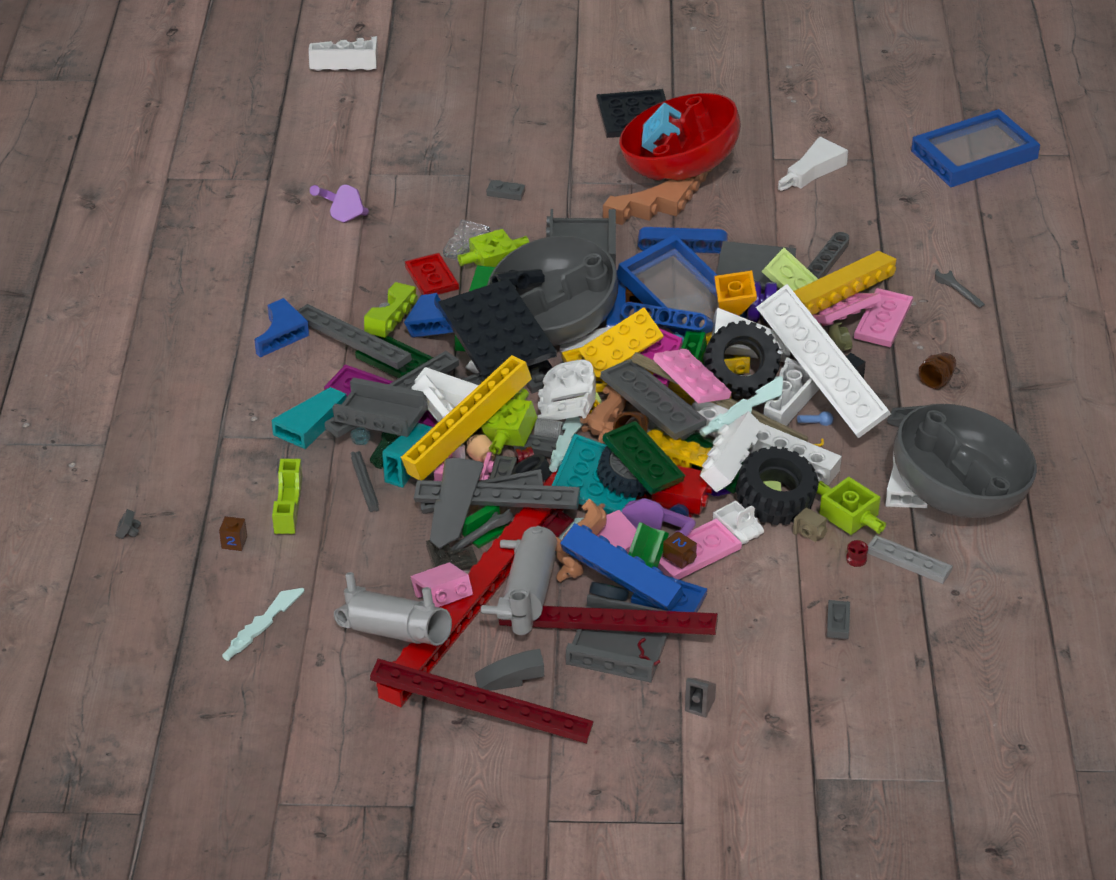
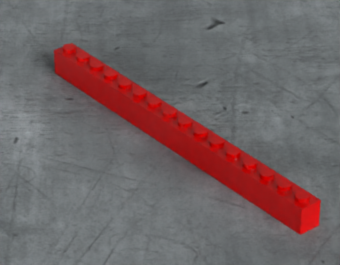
M558 470L545 480L544 486L552 485ZM524 507L520 513H517L510 525L504 528L500 537L493 541L489 550L482 554L479 562L472 566L468 575L473 595L440 606V608L446 609L450 613L452 619V628L447 640L437 646L411 642L403 648L401 655L393 663L430 673L481 611V606L486 605L509 577L515 552L514 549L501 548L500 541L521 540L523 533L527 529L541 526L556 509ZM381 683L376 684L378 698L398 707H402L413 694L412 692Z

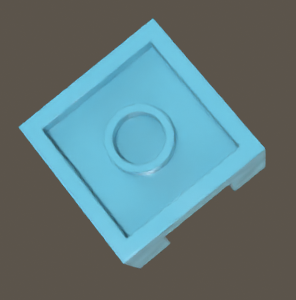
M663 103L643 125L642 147L653 153V149L657 147L653 143L657 139L660 140L663 133L668 136L670 133H677L679 135L680 129L669 122V115L674 119H680L681 112Z

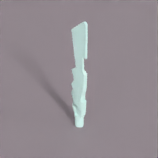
M780 376L756 390L755 393L757 395L749 400L742 399L726 413H720L706 427L700 430V434L705 437L712 432H716L723 425L731 424L749 411L751 413L752 407L781 396L783 377Z
M579 417L566 419L562 430H565L563 435H559L556 450L552 452L550 471H557L574 433L576 434L583 425V423H580Z
M304 588L281 591L264 615L255 616L252 624L246 625L245 629L238 632L237 637L231 640L230 647L222 654L223 658L229 661L235 654L251 644L253 638L261 634L273 623L272 618L280 610L285 612L304 593Z

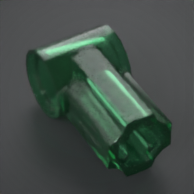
M382 432V440L370 457V463L375 468H384L382 452L398 439L400 435Z

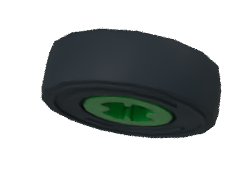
M591 582L589 592L610 599L626 601L629 590L604 583Z

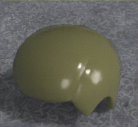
M842 323L831 325L828 330L829 337L841 352L851 350L853 345L847 327H840Z

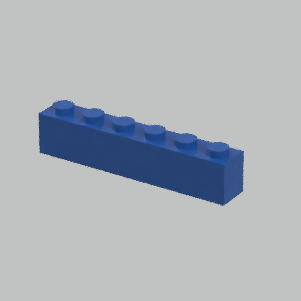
M574 523L560 543L565 553L659 609L672 611L684 594L681 583L673 577L667 578L660 569L654 566L650 568L638 556L633 558L628 555L624 548L618 545L617 547L611 545L607 538L602 535L596 536L585 525L579 526Z

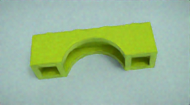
M395 282L388 289V303L390 305L372 307L364 316V331L385 338L416 304L418 300L416 287Z
M280 459L278 499L274 501L272 513L274 534H295L303 478L301 459Z

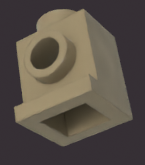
M806 507L794 518L793 534L797 535L799 533L817 542L827 533V518Z

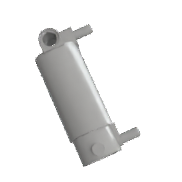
M540 526L531 527L523 533L521 540L500 541V547L514 549L515 556L503 597L499 598L498 606L482 605L481 613L497 615L498 619L511 620L512 631L518 635L529 633L532 629L533 621L542 613L555 563V551L558 542L551 530Z
M348 572L345 574L347 588L344 589L346 604L334 611V618L338 625L416 644L427 643L437 646L443 644L449 637L452 628L450 613L446 609L435 607L431 588H423L424 601H416L366 591L365 587L356 586L354 573Z

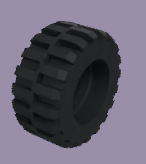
M739 321L738 324L730 322L726 327L722 326L711 337L703 355L704 366L732 392V399H739V397L750 399L752 395H757L755 391L773 381L780 368L781 354L778 353L780 349L778 343L774 344V336L772 334L767 335L765 333L767 329L763 326L760 329L757 328V323L751 322L749 325L746 324V321ZM740 344L751 348L759 359L758 370L750 376H740L733 373L724 361V353L729 346Z
M771 446L770 449L766 447L761 448L758 452H752L743 461L736 485L737 499L745 509L753 506L755 508L754 517L759 518L760 522H770L771 525H778L779 523L789 525L790 522L794 523V518L806 507L811 510L818 490V475L812 464H808L809 461L804 456H799V453L796 451L791 452L788 451V448L784 447L778 449L777 446ZM763 481H778L788 486L791 490L777 491L765 485Z

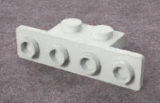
M422 376L412 386L413 390L423 391L426 395L427 409L438 422L455 408L453 404L446 400V395L433 384L428 376Z

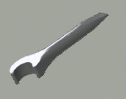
M936 269L935 280L938 283L954 288L979 308L985 305L979 298L957 282L951 270L947 274H942Z
M508 509L501 515L495 512L484 525L461 539L447 552L452 554L466 547L488 531L507 524L513 518L511 510Z

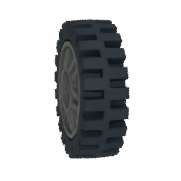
M606 446L597 467V475H599V480L603 481V486H609L608 490L611 492L616 490V495L620 496L621 493H624V497L627 498L629 494H631L632 498H636L637 495L642 497L645 493L648 494L647 489L612 450Z

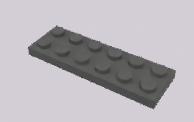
M631 359L601 371L600 378L674 440L706 426L707 419L644 367L633 363Z

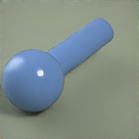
M823 411L819 415L797 416L798 423H820L824 426L831 425L834 420L833 415L828 411Z

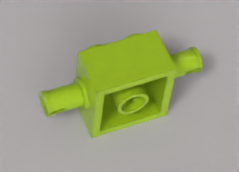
M503 229L469 238L470 252L458 255L459 265L464 266L475 262L479 266L496 267L509 253L529 243V239L527 236L512 240Z
M522 388V390L518 391L513 399L504 404L481 426L484 435L492 442L489 447L492 453L496 454L497 452V454H501L504 445L525 446L538 418L532 401L526 400L529 395L526 389Z
M847 477L833 488L826 485L823 481L818 483L816 494L821 496L820 515L826 517L827 520L850 535L865 525L878 534L883 532L886 522L876 517L879 514L880 496L850 477Z

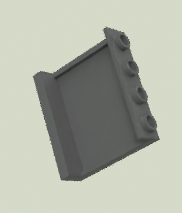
M550 209V216H547L546 237L562 235L589 239L602 246L610 254L616 267V209H609L608 218H553V209Z
M723 241L716 274L724 275L752 270L754 281H760L761 294H764L765 284L772 281L761 271L783 248L796 258V248Z
M587 595L586 608L666 611L600 596ZM578 629L572 644L568 643L566 647V665L651 683L658 664L654 666V662L660 660L669 633ZM644 637L646 640L641 643V646L644 649V655L648 656L650 660L639 657L641 651L638 648V642Z

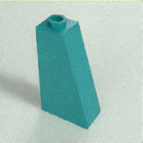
M329 387L271 420L273 435L306 449L326 430L325 422L334 417L333 405H342L347 398L346 393Z
M417 423L408 437L400 436L384 449L382 453L385 483L401 488L405 486L411 476L407 473L401 456L433 427Z

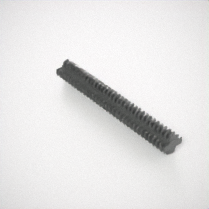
M352 451L351 460L367 507L370 512L374 510L379 511V502L360 451L356 453Z

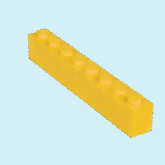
M877 251L793 292L808 311L814 315L893 276L896 271V258Z
M511 355L401 456L407 473L418 480H424L532 379L526 362Z

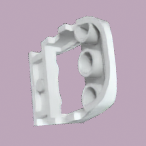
M575 360L561 363L547 372L543 379L544 387L539 389L538 393L540 397L538 408L541 412L538 418L558 421L582 416L583 419L587 417L596 396V377L593 366L589 361Z

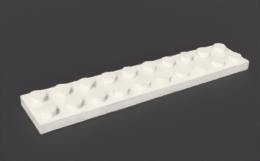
M788 284L756 307L858 438L891 415L887 407Z

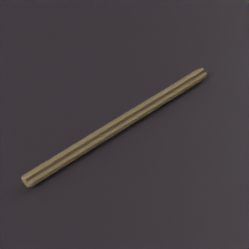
M635 352L632 356L631 361L678 384L654 360L638 352ZM731 398L712 401L726 409H730L738 403ZM752 409L751 414L760 423L808 442L807 436Z

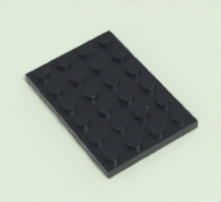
M509 279L438 301V308L484 380L511 355L525 361L527 366L557 357L556 349Z

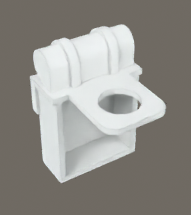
M734 501L713 512V520L717 518L742 544H746L749 540L757 538L764 533L763 527L758 523V518L754 517L755 508L753 506L745 509L737 501Z

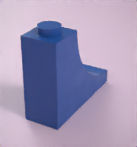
M437 293L421 295L404 321L411 337L453 333L452 328L438 308V301L441 300Z
M284 298L267 305L271 326L265 333L254 339L256 354L259 357H263L309 336L308 321Z

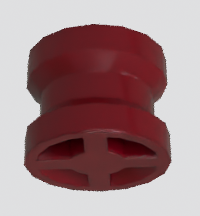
M531 446L526 447L524 450L519 448L514 450L517 464L525 458L534 455Z
M860 540L851 541L847 545L846 561L851 566L861 567L867 562L868 545Z

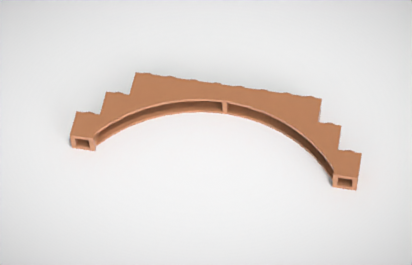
M713 168L692 178L684 180L670 179L641 192L616 197L610 195L603 204V218H608L609 209H616V224L623 225L631 216L650 221L658 212L677 217L680 211L684 210L686 203L692 199L694 192L698 191L700 184L706 180L707 174L712 172Z

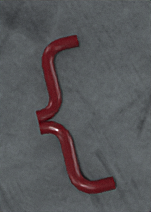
M644 637L638 642V648L641 651L639 657L650 660L648 656L644 655L645 652L641 646V643L646 640ZM660 660L654 662V666L659 664Z

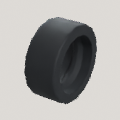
M536 454L519 462L513 468L511 475L541 469L544 482L551 475L552 471L549 469L550 464L545 456Z

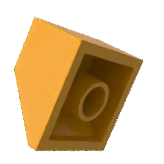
M752 270L714 276L720 309L740 316L757 300Z

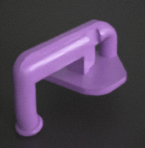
M313 185L310 188L311 195H318L333 201L330 213L334 219L345 223L359 215L367 216L369 214V210L362 204L358 189L342 185L338 189L337 194L319 188L317 185Z
M646 498L630 501L622 509L624 516L636 529L639 522L651 528L661 530L662 522L665 521L682 527L679 532L688 536L696 524L694 519L664 509L659 503Z

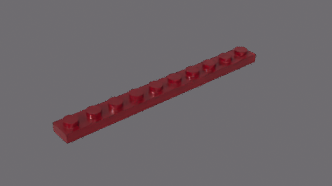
M543 606L541 615L533 621L532 627L716 635L718 613ZM498 619L499 626H512L511 620Z
M379 658L370 675V680L586 744L594 721Z

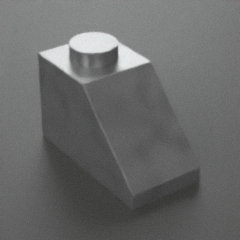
M687 678L685 712L706 718L715 701L716 684L698 678Z

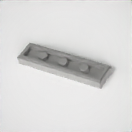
M877 535L874 536L868 545V554L941 584L945 582L952 572V565Z

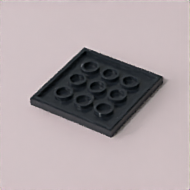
M663 89L597 94L596 101L606 138L620 137L624 128L636 116L648 108L666 101Z

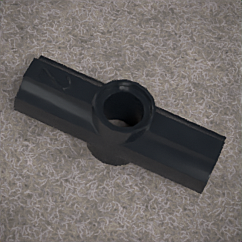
M541 269L509 270L508 272L493 273V276L490 277V284L509 279L514 288L526 289L527 287L542 286V283L545 282V275Z

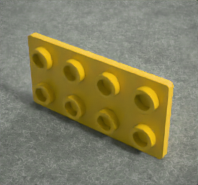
M642 308L579 348V351L584 359L592 364L596 377L600 379L601 371L631 359L635 352H642L664 336L647 310Z
M653 429L647 432L675 465L691 468L692 464L702 467V464L708 458V452L712 449L701 447L696 442L683 441L681 438L674 440L672 437L663 434L660 430Z

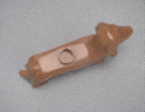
M609 385L603 389L604 394L609 393L607 399L597 405L591 414L588 413L586 418L580 417V423H588L581 427L582 432L590 430L593 435L599 436L598 442L605 444L602 440L603 434L613 430V422L618 415L622 414L627 401Z
M588 499L582 506L588 512L585 514L584 519L577 524L579 526H587L597 536L607 524L606 512L603 510L605 504L601 503L597 506L591 499ZM556 537L558 541L555 551L556 557L563 564L556 577L558 582L561 583L569 577L577 578L581 576L584 571L581 562L565 553L560 544L562 540Z

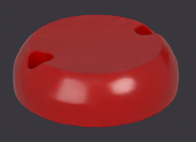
M715 93L683 95L656 104L636 116L624 128L619 144L628 165L640 175L657 181H661L664 178L684 180L711 170L728 157L739 138L741 128L740 116L736 104L726 96ZM663 103H666L681 112L680 119H674L669 115V122L680 129V134L670 133L668 136L663 133L660 140L657 139L653 143L657 147L653 149L652 153L642 147L643 125Z

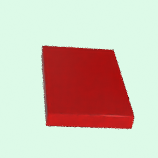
M440 253L405 261V268L422 295L433 293L439 295L459 290L457 280Z

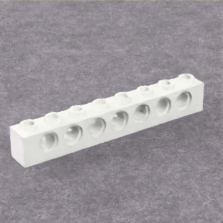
M695 401L691 405L692 408L707 419L706 426L720 413L724 414L729 410L712 402L698 404ZM761 423L765 427L763 433H759L756 436L758 441L748 449L752 453L754 451L758 452L761 448L766 447L770 449L771 446H777L778 449L784 447L788 448V451H796L799 453V456H804L809 461L808 464H812L818 475V481H823L827 485L832 482L840 471L842 456ZM716 431L708 435L717 438L719 433Z

